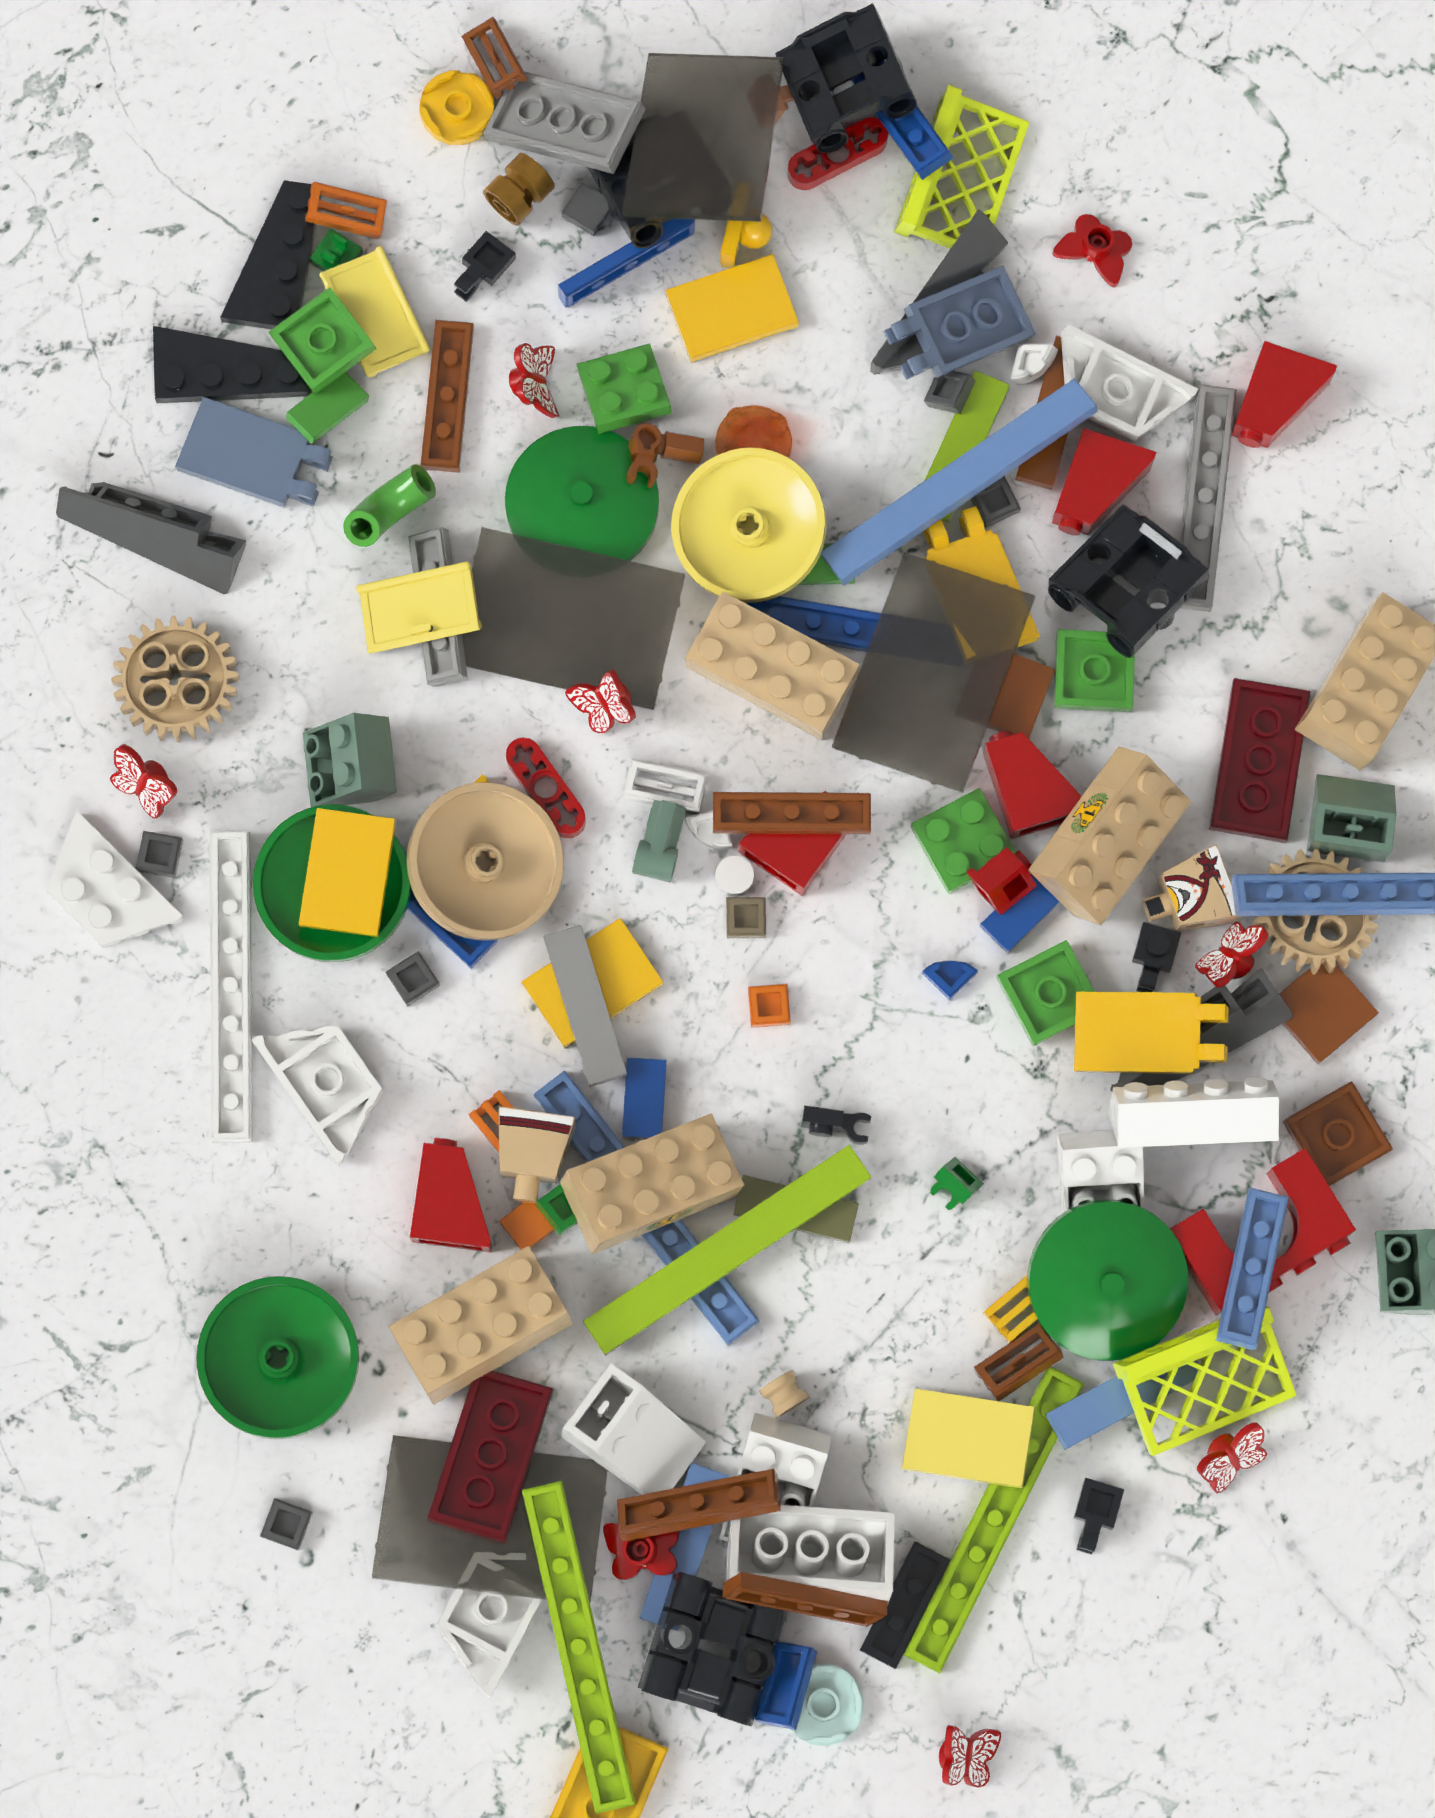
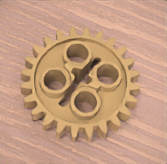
M172 616L170 625L164 627L162 621L157 618L155 621L156 630L150 631L143 624L141 625V630L144 636L139 639L130 634L128 637L133 647L131 649L119 648L120 654L125 658V661H115L113 666L122 675L112 677L111 681L114 686L123 688L113 694L116 701H126L122 704L120 710L123 715L133 713L130 718V723L133 727L144 722L143 732L146 736L151 734L156 728L160 741H164L168 732H172L175 741L180 742L182 732L185 731L188 732L192 740H195L196 728L201 727L206 733H210L208 721L213 719L218 723H222L223 720L218 711L220 709L228 711L233 709L226 697L238 696L237 688L229 685V683L240 680L238 672L230 671V669L238 664L235 657H225L231 651L229 643L218 645L222 638L218 631L207 636L209 629L207 623L203 622L197 629H194L191 617L186 619L183 626H179L176 617ZM199 652L205 655L203 662L198 666L192 667L185 664L186 658L191 653ZM154 654L166 656L163 665L160 667L150 668L146 666L150 656ZM174 673H180L182 678L178 679V685H171L169 681L173 679ZM205 675H210V679L207 681L197 679ZM144 677H150L151 679H156V680H150V681H148V682H146V683H142V682H141V679L144 678ZM193 690L205 692V698L198 704L187 703L186 697ZM161 691L166 693V699L162 704L157 706L147 704V699L153 692Z
M1300 849L1295 855V862L1285 854L1280 861L1281 867L1272 863L1267 871L1269 874L1361 873L1362 869L1359 867L1350 872L1346 869L1349 858L1346 857L1337 864L1334 862L1335 856L1332 851H1330L1326 859H1321L1318 849L1313 850L1310 858H1306L1304 852ZM1311 915L1259 916L1252 925H1261L1269 933L1267 941L1272 942L1268 952L1269 955L1280 951L1283 953L1281 959L1283 966L1290 959L1296 960L1295 967L1297 972L1306 963L1310 965V970L1315 975L1321 964L1324 965L1328 973H1332L1336 961L1345 969L1350 963V956L1358 960L1363 953L1361 947L1368 948L1372 942V938L1369 935L1375 934L1378 929V925L1372 922V920L1377 919L1379 915H1319L1313 925L1310 942L1304 940V935ZM1291 917L1299 923L1300 928L1291 929L1287 927L1282 918ZM1320 930H1332L1337 935L1338 940L1331 941L1325 939Z

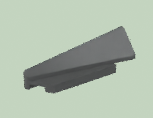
M977 210L913 303L984 274L982 270L1008 245V241L981 210ZM906 313L904 314L901 320L907 318ZM912 334L892 345H889L888 340H886L873 358L870 372L876 375L880 374L882 370L900 368V365L908 362V359L924 353L916 335Z
M105 482L92 483L89 492L84 493L67 488V486L59 489L56 509L57 517L219 593L227 594L230 590L246 546V540L208 532L211 528V515Z
M1262 968L1257 970L1232 993H1230L1226 986L1214 987L1201 996V1004H1226L1229 1007L1228 1023H1201L1200 1044H1225L1228 1047L1229 1053L1292 1019V1012ZM1200 1062V1068L1209 1063ZM1121 1073L1118 1083L1112 1084L1110 1090L1112 1092L1113 1087H1124L1126 1084L1133 1082L1143 1083L1147 1086L1164 1085L1166 1082L1177 1081L1188 1074Z

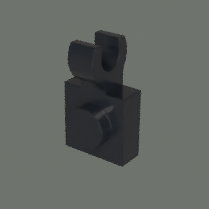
M485 231L462 257V264L468 269L454 283V286L457 287L454 293L467 302L474 295L482 280L493 286L514 262L516 253Z
M1143 922L1132 959L1133 963L1143 965L1136 989L1137 992H1153L1159 970L1170 973L1181 932Z
M804 1105L801 1127L809 1128V1134L820 1137H832L833 1132L840 1133L842 1131L852 1143L864 1145L868 1142V1136L856 1134L854 1125L859 1122L870 1123L871 1116L866 1113L847 1114L840 1110Z
M1089 1478L1084 1479L1073 1517L1074 1519L1084 1521L1076 1550L1092 1555L1096 1549L1101 1527L1110 1530L1114 1528L1124 1489Z

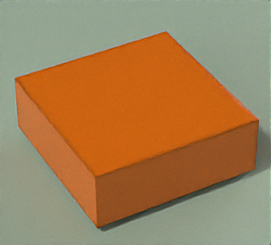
M787 984L748 987L751 1028L791 1024Z
M523 1202L499 1221L520 1250L527 1246L530 1248L534 1247L555 1230L537 1208L536 1203Z

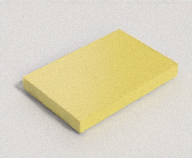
M915 1389L902 1469L1023 1489L1035 1407Z

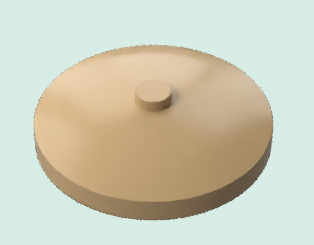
M488 782L466 784L448 791L436 799L417 820L407 848L406 862L409 882L423 910L444 929L473 940L503 939L527 929L548 911L559 892L564 869L563 849L552 820L542 807L529 796L517 789L502 784Z

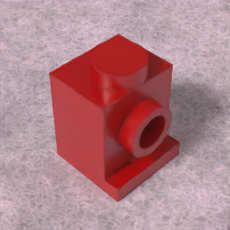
M1007 847L991 858L977 872L973 868L966 872L978 893L1000 915L1005 913L1037 886L1028 871L1032 865L1019 850L1013 854Z

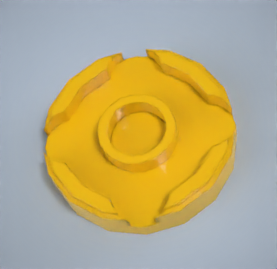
M449 70L436 75L426 84L420 99V117L425 129L436 140L448 145H465L478 140L484 135L483 132L494 112V98L488 85L479 76L473 73H460V70Z

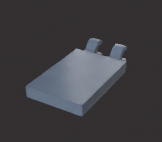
M1004 265L909 304L904 308L907 318L893 323L890 328L883 331L889 345L915 334L924 353L908 359V362L900 365L906 380L932 368L935 377L939 378L1036 335Z
M203 397L175 467L177 471L284 508L288 498L314 506L319 491L316 490L317 485L306 480H296L302 463L328 472L333 456H330L331 450L325 447L310 445V442L295 428Z

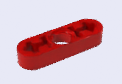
M868 117L846 128L849 139L844 148L847 149L849 156L842 162L830 160L827 153L817 151L814 144L794 154L789 160L787 172L789 182L799 190H810L879 155L887 145V130L880 120L874 117ZM869 130L871 134L879 133L877 143L873 144L870 139L859 143V153L855 152L854 144L864 139L865 131ZM816 155H820L821 163L811 169V177H806L803 173L797 175L798 165L803 164L805 168H810L817 164Z
M525 737L513 740L506 749V761L511 772L528 796L548 814L560 837L574 838L584 830L586 824L583 807L535 741ZM518 749H522L524 752L531 750L533 753L530 755V759L535 769L537 770L541 765H544L545 768L537 770L531 775L529 780H526L524 776L530 775V770L523 761L517 764L514 762L517 759L516 751ZM542 778H550L557 784L556 793L549 798L538 796L534 790L535 784ZM563 796L567 798V800L561 801L565 811L569 815L574 812L578 814L575 817L576 825L574 827H570L567 823L562 826L558 824L561 821V814L554 805ZM554 806L551 811L547 810V807Z

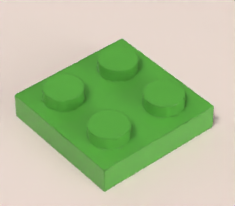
M331 287L268 332L314 394L376 350L373 342Z
M650 343L576 364L598 434L672 414L671 404Z
M1058 629L1056 634L1054 708L1132 712L1135 655L1132 658H1127L1118 653L1107 640V632Z
M980 787L911 823L910 826L948 894L972 882L966 873L971 868L977 872L1006 847L1013 854L1016 853Z
M1067 940L998 974L996 977L1033 1047L1075 1026L1076 992H1095Z

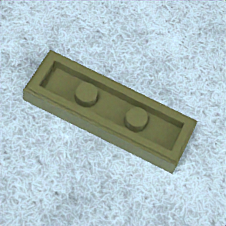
M743 1175L742 1181L744 1186L738 1193L733 1215L742 1216L787 1185ZM841 1199L795 1230L850 1243L859 1203Z

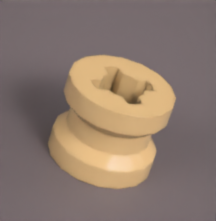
M793 1370L784 1373L759 1390L762 1397L769 1399L773 1405L772 1413L775 1418L783 1416L810 1398L807 1391L800 1389L797 1385V1375Z

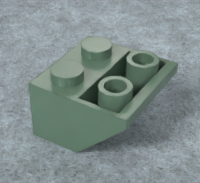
M351 713L303 732L311 807L326 804L352 805L369 803L397 793L389 717Z
M1317 774L1307 851L1313 852L1314 849H1318L1319 853L1329 854L1332 851L1334 855L1385 862L1392 853L1396 822L1395 785Z
M1435 1229L1375 1231L1380 1312L1406 1315H1435Z

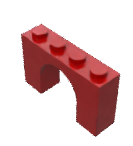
M1306 1148L1272 1167L1266 1173L1278 1194L1289 1197L1287 1208L1293 1222L1291 1243L1287 1251L1275 1260L1269 1293L1283 1285L1280 1277L1291 1270L1298 1276L1315 1266L1317 1262L1314 1257L1326 1249L1331 1256L1351 1244L1347 1237L1356 1231V1228ZM1203 1208L1171 1227L1170 1230L1182 1247L1188 1272L1216 1316L1222 1312L1234 1253L1225 1244Z

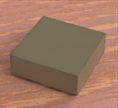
M726 897L727 938H766V897Z

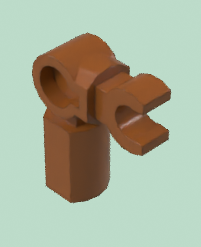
M642 423L638 425L628 443L629 450L631 451V460L634 462L627 472V483L633 484L637 472H642L648 478L647 487L652 488L658 477V470L654 464L657 460V454H661V458L699 465L704 451V438L668 431L661 434L660 430L653 424Z

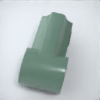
M654 800L647 821L644 839H640L632 869L633 874L671 882L679 849H677V844L686 808L677 803Z

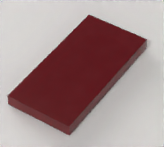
M1238 678L1233 679L1209 830L1281 843L1288 841L1304 735L1294 729L1308 708L1311 691Z
M496 1371L488 1372L483 1377H479L471 1382L427 1517L428 1521L506 1544L553 1395V1388Z

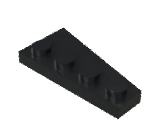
M283 181L220 316L221 322L272 330L302 308L310 264L309 258L312 253L317 225L305 221L312 184Z
M153 326L156 403L200 402L203 397L214 401L307 397L310 395L309 386L281 350Z

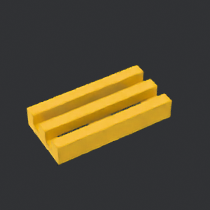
M1027 1276L983 1312L1008 1343L1013 1341L1037 1320L1033 1312L1011 1331L1005 1326L1031 1304L1029 1295L1002 1318L999 1319L995 1314L1027 1287Z

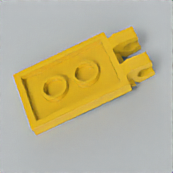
M976 506L961 511L962 517L959 518V523L965 536L963 539L949 543L948 534L941 519L923 531L929 550L926 551L928 556H925L924 564L966 664L1038 641L1040 636L998 534H993L991 529L985 531L983 520Z
M1076 992L1074 1071L1195 1074V1069H1200V1062L1228 1063V1047L1225 1044H1200L1201 1023H1228L1229 1007L1226 1004H1201V997H1197L1196 993Z

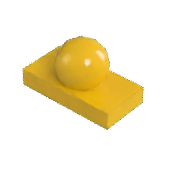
M740 183L736 185L720 251L721 267L728 269L735 267L740 244L749 249H759L766 245L773 235L772 224L766 215L760 212H748L751 202L752 186Z

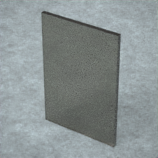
M648 53L640 101L646 109L635 132L622 211L623 217L761 222L784 65L783 57Z
M482 527L476 554L473 556L474 562L472 567L478 615L482 628L478 631L462 634L466 667L564 690L578 683H587L595 687L599 686L604 674L613 669L620 681L628 688L631 695V705L654 710L659 686L663 681V669L677 610L681 604L680 597L686 574Z
M904 552L832 748L856 756L860 760H867L929 781L933 785L937 784L963 793L1031 611L1035 595L1011 588L1006 584L1002 585L936 563L934 560H926Z
M393 1435L389 1464L386 1467L387 1478L378 1538L375 1543L376 1551L372 1579L547 1600L523 1493H521L506 1544L428 1521L427 1517L452 1442ZM534 1452L523 1490L558 1481L563 1482L591 1604L593 1581L596 1575L595 1565L604 1497L607 1495L605 1488L608 1470L593 1459Z

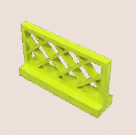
M951 85L947 86L939 99L931 126L948 149L950 146L963 142L971 160L954 166L953 161L950 160L945 164L948 170L941 172L942 166L923 180L915 171L894 230L895 233L909 237L910 234H913L951 249L960 236L958 229L967 226L977 212L970 195L986 189L993 204L991 209L983 213L995 226L1029 122L962 96L963 90ZM964 108L976 113L982 126L966 133L960 120L962 109ZM1001 124L1017 129L1014 141L1001 146L993 130L994 127ZM955 130H957L959 136L953 138ZM986 132L994 150L978 156L969 138ZM1011 149L1009 156L1007 158L1005 151ZM997 155L1004 171L1001 176L990 180L981 162ZM974 165L983 183L966 190L958 172ZM951 175L959 194L943 200L936 185L938 180ZM999 183V186H998V189H997V192H996L995 189H994V187H993V185H996V184ZM933 197L936 204L930 206ZM963 199L971 218L955 224L946 206ZM939 209L948 228L937 232L924 227L923 223L926 215ZM951 233L953 238L947 236V234Z
M1265 1307L1260 1331L1267 1345L1261 1361L1244 1354L1246 1348L1238 1346L1235 1350L1229 1347L1232 1346L1231 1344L1215 1341L1220 1319L1112 1363L1118 1379L1123 1380L1150 1455L1160 1454L1297 1396L1271 1326L1274 1319L1269 1307ZM1222 1349L1234 1354L1225 1376L1208 1369L1214 1353ZM1200 1358H1203L1201 1365L1193 1362ZM1241 1358L1258 1365L1250 1387L1233 1380ZM1270 1359H1272L1274 1367L1268 1365ZM1186 1364L1198 1369L1189 1391L1172 1384L1178 1368ZM1266 1370L1278 1375L1282 1391L1270 1396L1257 1391ZM1167 1373L1165 1380L1157 1377L1159 1375ZM1206 1373L1223 1381L1214 1402L1197 1395ZM1150 1379L1162 1384L1154 1406L1142 1402L1136 1385ZM1230 1384L1247 1392L1242 1407L1235 1411L1222 1406ZM1170 1388L1187 1396L1178 1417L1161 1410ZM1255 1396L1262 1398L1261 1400L1252 1403ZM1194 1400L1212 1407L1206 1422L1199 1426L1186 1422ZM1144 1408H1146V1409H1148V1410L1151 1411L1149 1417H1147V1414H1146V1411H1145ZM1219 1411L1226 1413L1225 1415L1216 1418ZM1158 1415L1175 1421L1176 1423L1170 1438L1157 1443L1152 1429ZM1183 1425L1190 1428L1189 1430L1181 1433Z

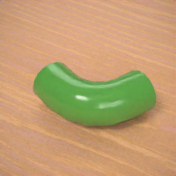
M414 464L367 496L344 520L343 529L347 539L359 547L373 545L395 523L434 498L436 487L428 472L420 465Z

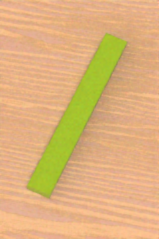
M850 1144L585 1319L583 1321L584 1325L606 1356L871 1180V1175Z
M1053 1367L1046 1369L1028 1405L1035 1407L1023 1489L988 1484L903 1654L904 1656L938 1674L941 1673L1058 1438L1045 1414L1078 1397L1085 1383Z
M558 1481L524 1489L522 1493L595 1814L635 1805L632 1784L563 1482Z

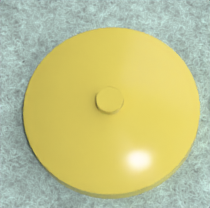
M761 448L730 450L709 459L698 467L682 486L674 504L671 521L672 539L676 554L692 579L703 589L717 597L723 591L744 603L762 602L779 597L802 582L816 565L821 555L827 529L823 500L810 476L788 457Z

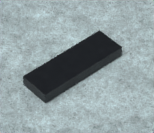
M914 1541L893 1582V1592L887 1606V1615L872 1624L859 1651L896 1670L951 1559Z

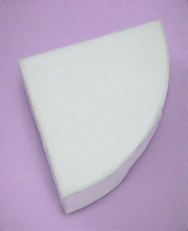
M1019 344L1011 380L1018 385L1026 384L1039 378L1053 363L1058 349L1052 344Z
M713 811L685 817L689 831L702 844L715 849L732 848L730 834H713Z

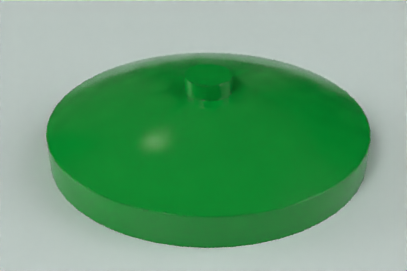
M594 426L565 427L540 437L529 445L517 459L506 485V516L515 541L535 563L551 572L568 577L587 578L601 576L629 563L648 543L658 518L659 491L657 481H655L652 488L647 487L648 478L646 474L637 472L633 484L627 483L626 475L631 464L634 462L631 460V451L629 450V441L612 431L598 434Z
M326 804L314 806L287 818L270 834L263 844L257 857L253 874L254 900L266 928L290 951L319 962L350 961L367 955L380 947L394 934L401 924L409 906L412 890L407 873V855L398 838L394 835L378 937L299 926L317 808L372 815L364 810L347 805Z
M1104 1199L1086 1202L1058 1216L1048 1225L1037 1240L1027 1271L1029 1300L1033 1312L1044 1330L1053 1340L1068 1351L1099 1361L1122 1360L1159 1343L1179 1319L1188 1292L1189 1278L1186 1258L1173 1232L1153 1213L1136 1204L1120 1200Z
M274 1276L260 1278L231 1291L209 1314L200 1333L197 1345L198 1377L210 1404L222 1418L235 1428L247 1434L266 1439L294 1438L312 1432L327 1423L346 1403L355 1385L359 1369L358 1340L354 1327L344 1309L322 1288L293 1277Z

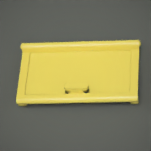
M382 246L376 247L375 251L319 274L325 288L331 287L376 347L375 351L360 361L367 377L372 378L379 372L430 351V347Z
M468 561L356 586V591L360 594L369 654L478 631L482 628L478 615L472 567Z

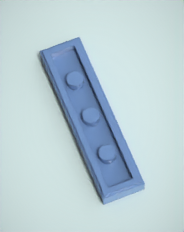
M1249 1188L1215 1341L1256 1350L1289 1197Z
M1187 1364L1179 1367L1172 1384L1182 1388L1193 1382L1198 1369ZM1164 1373L1157 1377L1165 1380L1167 1373ZM1115 1376L1045 1414L1062 1447L1066 1450L1130 1416L1134 1411L1123 1380ZM1150 1379L1136 1385L1142 1402L1149 1405L1154 1403L1162 1384ZM1170 1388L1167 1395L1174 1392L1175 1390Z
M691 1463L683 1486L728 1478L729 1475ZM713 1524L680 1530L676 1546L670 1549L678 1561V1567L674 1573L683 1572L697 1576ZM674 1573L667 1576L654 1574L640 1619L658 1624ZM680 1625L674 1626L672 1630L678 1631Z

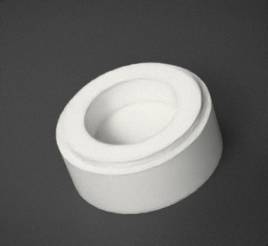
M731 855L725 857L718 863L715 870L717 887L729 896L745 894L750 890L754 882L753 866L742 856Z

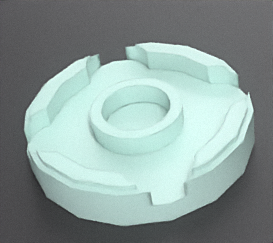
M815 1664L812 1669L797 1729L792 1731L798 1738L812 1745L831 1746L846 1740L857 1729L863 1717L864 1697L859 1683L848 1671L836 1665Z

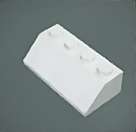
M1250 1077L1241 1082L1210 1079L1204 1083L1197 1084L1169 1081L1164 1085L1153 1086L1133 1082L1126 1084L1124 1087H1113L1109 1103V1117L1118 1148L1278 1141L1279 1095L1274 1081L1261 1077Z
M781 1505V1511L731 1520L726 1581L740 1572H746L888 1601V1606L893 1592L895 1513Z

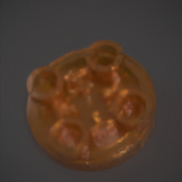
M759 405L731 409L720 423L716 433V455L740 448H761L790 458L792 436L786 418L770 408Z

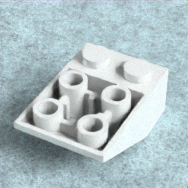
M1114 1131L1057 1134L1062 1213L1077 1205L1104 1199L1126 1201L1145 1209L1143 1147L1118 1148Z
M610 1363L563 1427L561 1435L562 1438L641 1495L673 1489L706 1443L701 1436L644 1386L612 1363Z
M755 1413L737 1476L775 1469L778 1475L780 1505L813 1507L833 1435ZM730 1521L723 1522L719 1539L727 1542L729 1541Z

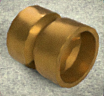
M522 152L505 167V176H496L483 190V195L494 210L505 220L516 226L533 211V202H542L555 188L552 178L544 168L533 158Z

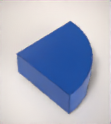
M961 961L935 962L922 971V974L949 1000L978 973V970L973 966Z

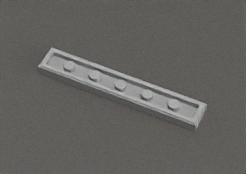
M1198 385L1180 543L1187 547L1192 556L1209 569V579L1181 607L1183 609L1211 612L1213 606L1237 389Z

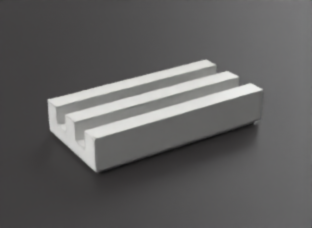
M631 758L623 799L653 805L654 800H665L686 808L688 813L699 814L707 774ZM636 771L697 783V787L694 789L637 777ZM633 785L694 798V801L690 802L633 790Z

